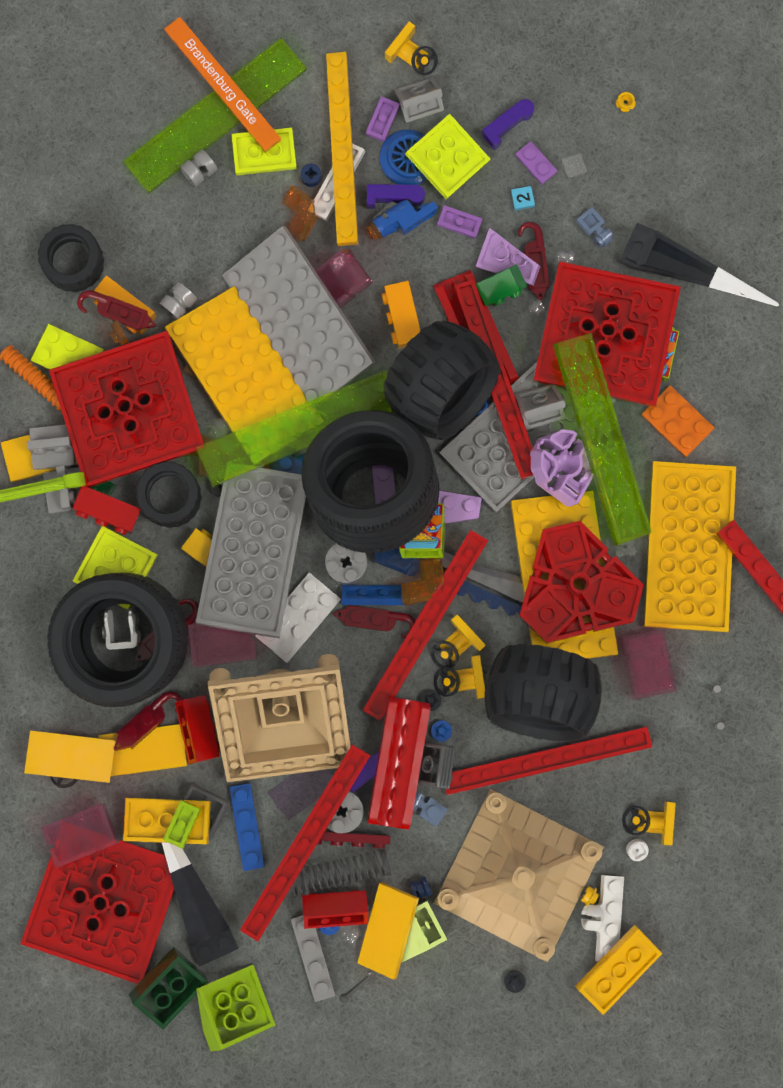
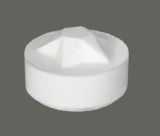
M641 839L631 840L626 847V853L633 861L645 859L649 852L647 844Z

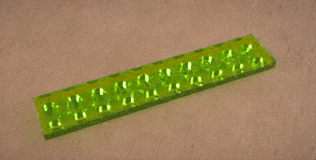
M280 38L231 76V79L256 109H259L305 73L307 67L285 41ZM213 90L127 157L123 163L148 194H150L180 170V165L187 160L192 161L194 154L201 149L205 151L236 127L240 121Z
M592 334L553 344L614 546L651 534L652 531Z
M382 371L196 447L197 454L212 487L309 448L314 437L326 425H329V423H332L337 418L339 419L341 416L365 410H381V412L393 413L394 411L384 396L385 390L383 385L387 378V371Z

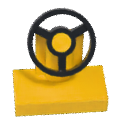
M409 21L385 51V59L392 63L398 56L411 65L416 73L429 75L437 67V54L429 46L419 47L410 41L415 34L416 26ZM423 49H429L433 55L428 56L429 54ZM434 59L433 68L424 73V68L429 65L430 60Z
M458 615L450 621L457 630L446 640L438 641L431 648V659L439 668H453L457 664L459 656L471 645L478 652L486 646ZM438 644H441V645L439 646L441 649H435V647H436ZM434 652L439 654L440 658L446 662V666L436 661ZM450 658L452 661L455 660L453 665L450 663Z
M480 655L471 657L472 668L454 670L450 667H443L439 669L434 676L435 690L441 696L449 697L455 695L457 691L475 689L477 699L485 698ZM446 669H447V670H450V671H448V675H447V674H445V673L443 672V670H446ZM439 674L442 677L443 692L437 685Z
M664 802V812L647 811L642 806H631L623 814V827L627 833L635 836L642 835L645 832L662 834L661 844L672 846L676 803ZM634 808H639L641 810H638L637 813ZM631 811L633 815L631 817L632 825L630 829H628L626 825V816ZM637 828L639 833H633V831Z

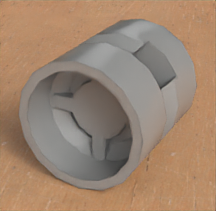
M203 149L193 155L192 161L187 160L179 166L188 180L191 179L190 183L195 188L205 181V176L210 177L218 171L213 160Z
M176 282L170 289L171 294L165 295L158 304L167 313L171 312L173 314L172 317L177 320L185 315V308H191L197 301V297L184 285Z

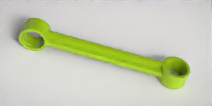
M84 472L66 474L63 477L0 490V503L57 490L85 486Z

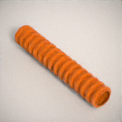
M7 346L1 352L0 360H5L4 363L6 365L9 364V368H14L15 373H19L18 375L23 377L25 382L28 381L30 386L33 385L34 390H38L37 392L42 394L43 398H47V401L52 402V406H57L56 409L60 411V404L52 380L47 379L45 374L42 375V371L33 366L32 362H28L27 358H23V354H19L17 349L14 350V346Z

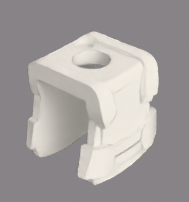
M135 608L129 609L128 618L131 641L115 642L113 611L106 610L104 616L105 626L102 627L103 639H106V648L112 650L139 646L138 644L142 638V633L138 631V625L140 624L139 612L137 613Z

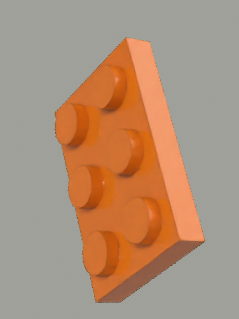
M671 385L658 397L656 407L649 406L641 414L685 458L715 428Z

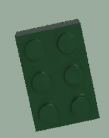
M173 947L129 993V997L134 1006L164 1030L197 995L196 989L206 985L208 980L198 967Z

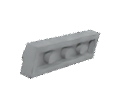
M303 915L292 918L291 923L315 1002L336 996L316 928L304 929Z

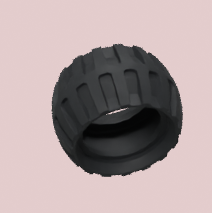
M436 321L432 325L423 328L397 355L383 385L385 390L384 396L394 413L411 422L424 436L445 440L464 428L479 413L482 406L490 398L498 382L500 374L499 362L489 346L474 332L453 322Z
M507 645L499 651L490 667L485 685L486 714L492 724L504 730L537 739L573 742L583 740L588 735L599 712L601 704V679L598 666L592 663L590 659L584 658L579 654L542 645Z

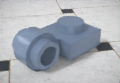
M593 207L577 218V224L588 236L595 233L593 239L600 248L602 246L606 247L612 242V238H614L612 232L608 228H601L605 225V221Z
M416 791L413 809L417 811L418 808H422L419 816L437 827L448 809L431 797L425 803V796Z

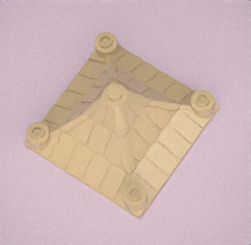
M322 655L317 662L318 668L312 670L306 669L293 672L286 669H275L264 675L231 679L230 672L224 668H217L211 671L208 688L227 782L339 767L350 749L351 743L339 660L335 655Z
M490 789L433 904L548 962L554 955L555 946L596 862L602 857L604 846Z

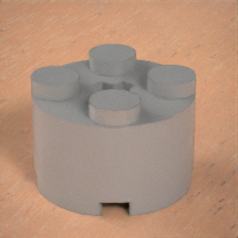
M336 543L329 549L325 558L327 573L338 584L351 585L357 583L364 577L367 570L365 552L349 550ZM347 558L350 559V564L352 565H347L346 568H343L341 561H346Z
M350 791L341 804L342 808H348L346 817L343 818L342 815L338 816L336 813L327 827L333 832L348 833L354 830L362 821L364 813L362 802L358 796Z

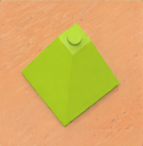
M253 964L196 989L203 1032L210 1051L223 1050L275 1026Z

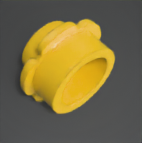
M624 92L618 95L616 106L621 111L629 112L630 109L635 107V97L631 93Z
M590 886L586 888V894H583L580 901L585 903V906L589 904L594 905L599 896L596 893L597 888L593 889Z

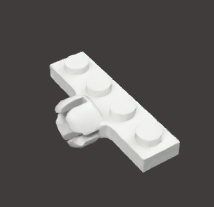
M601 875L599 903L597 905L584 906L581 912L583 915L592 916V919L581 918V925L585 930L596 931L597 933L595 961L597 962L620 940L624 877Z

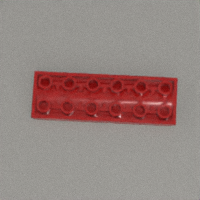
M471 270L433 285L447 320L467 329L468 327L454 290V285L474 279L476 284V279ZM479 293L510 385H512L519 379L491 313L488 307L485 306Z
M388 697L367 823L409 830L430 714V703Z

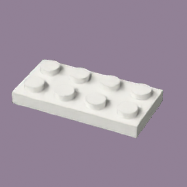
M308 573L287 598L280 639L256 635L255 637L288 663L341 599L311 573Z

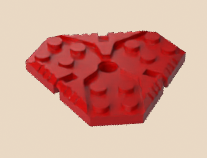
M581 521L543 529L532 566L534 571L528 580L519 617L546 644L585 635L587 631L593 630V632L630 624L635 620L644 584L616 556L612 558L607 553L609 549ZM600 558L606 563L603 568L597 563ZM541 573L548 575L547 581L540 579ZM575 580L583 582L584 588L582 590L574 587ZM588 616L590 622L584 624L582 617Z

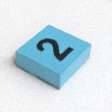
M531 186L511 189L515 211L535 207Z

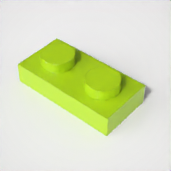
M180 800L163 840L184 849L201 809Z

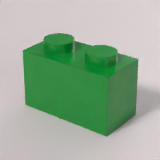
M515 264L476 283V287L485 306L493 303L495 307L504 303V298L508 296L513 299L523 294L521 290L526 288L527 284L518 265Z

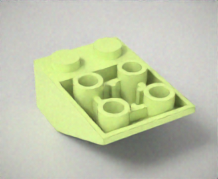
M427 900L417 904L402 962L447 940Z

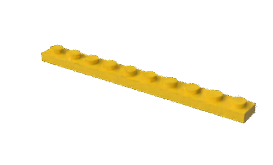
M347 53L326 54L337 244L338 246L356 245L359 243Z

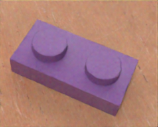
M381 96L367 128L366 135L385 142L400 104Z
M531 141L515 154L541 185L557 173V169Z
M444 205L437 226L476 239L482 218Z
M384 465L372 466L375 502L379 504L396 494L393 468Z

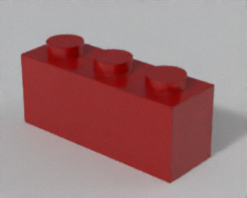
M85 486L81 487L72 508L76 512L75 515L85 520L88 517L95 520V524L105 528L107 525L115 528V532L125 536L127 533L132 534L141 512L140 508Z
M203 695L176 702L175 708L189 765L220 757V746L215 738V725L210 717V704L206 700V696Z
M366 890L302 895L304 929L368 924Z

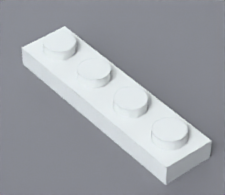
M353 144L355 172L365 154V150ZM333 166L308 210L310 214L326 222L335 208Z

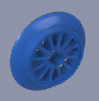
M401 130L390 135L383 143L380 151V164L385 175L394 183L399 185H419L427 180L420 170L416 171L415 165L410 159H405V153L413 146V142L417 143L425 136L421 132ZM406 141L411 142L410 148H408ZM392 156H396V157H400V158H397V159H394V160H393V159H392ZM402 162L398 167H396V163ZM404 165H406L405 172L400 170ZM409 166H411L413 173H408Z

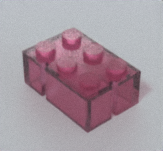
M350 249L339 250L315 270L340 309L355 298V294H360L373 283Z
M198 624L188 625L194 668L258 660L256 641L251 640V638L255 637V634L216 627L210 628V626Z
M664 629L620 638L623 657L630 656L631 658L625 661L633 700L654 696V691H656L655 696L677 691Z
M105 803L98 804L41 827L47 846L56 845V848L49 850L56 868L120 844Z

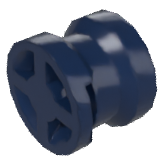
M310 163L302 168L301 178L304 185L316 187L321 182V170L317 165Z
M425 876L421 877L417 882H409L414 896L418 897L419 901L425 896H432Z

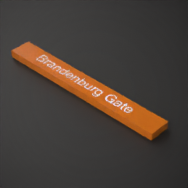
M181 17L164 28L167 35L265 153L281 141V137Z

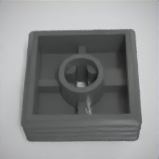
M424 743L418 784L449 789L453 779V762L456 758L454 746Z
M191 784L183 800L211 801L209 840H211L229 806V801L195 784Z

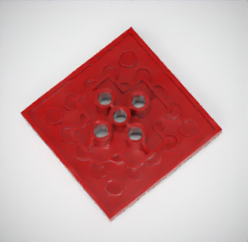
M559 261L533 381L656 407L681 286ZM614 308L618 313L610 315L607 313V309ZM585 323H589L592 325L593 329L590 331H586L583 329L582 325ZM609 327L613 330V334L606 335L602 330ZM631 332L634 338L626 339L623 333ZM605 347L609 350V354L602 355L598 349Z
M168 331L49 370L80 472H84L85 487L89 488L152 467L154 464L167 462L206 449ZM117 384H124L122 391L115 392ZM145 396H149V403L146 405H141V399ZM124 403H130V408L122 412L121 406ZM109 409L110 415L107 418H101L102 411ZM135 422L136 428L133 431H127L128 424Z
M63 821L20 944L139 984L146 975L175 890L166 856ZM105 877H110L113 880V886L110 889L103 885ZM79 890L86 894L84 902H79L76 899V893ZM99 897L104 898L106 901L104 909H100L96 905V900ZM119 904H123L126 907L127 911L124 916H120L116 912V907ZM91 918L99 921L98 929L90 928L89 921Z

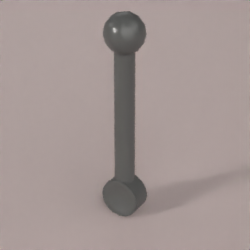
M373 970L369 971L368 976L346 995H341L340 1001L346 1003L349 997L360 987L376 977V972Z

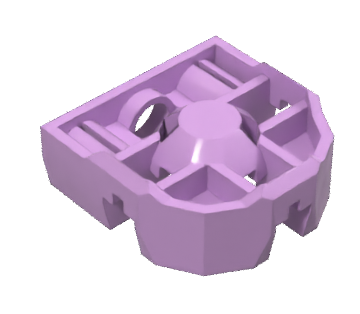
M561 429L553 431L537 440L530 453L531 471L537 485L566 507L579 503L605 455L589 442L576 439L577 433L575 431ZM571 444L575 445L572 451H568ZM540 445H545L551 452L548 453L544 449H540ZM556 451H560L558 455L554 456ZM560 471H561V472L564 473L565 475H562V476H561V475H559L557 472H560ZM553 476H555L556 480L554 484L552 485V487H548L547 483L552 480Z

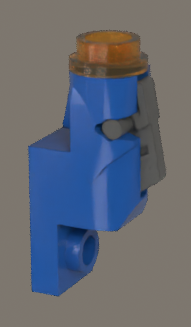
M408 200L401 201L398 204L390 202L369 222L366 230L374 241L377 239L381 240L385 236L398 231V227L405 235L437 214L438 207L434 201L430 204L424 203L416 212Z

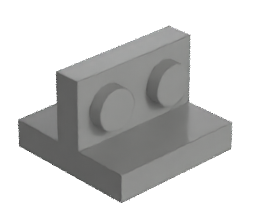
M433 77L394 89L406 123L444 111L441 99L443 94Z
M545 385L515 394L526 430L565 419L563 409L566 407L565 401L555 385Z
M66 424L29 428L30 441H27V448L32 454L33 470L53 469L59 466H76L74 449Z
M65 466L56 467V471L43 473L44 480L63 477L66 474L80 472L79 467L67 469ZM81 487L46 493L48 513L73 511L72 508Z

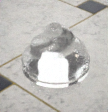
M221 417L211 421L208 435L224 438L230 432L228 424Z
M358 925L339 927L341 939L349 944L356 941L361 934Z

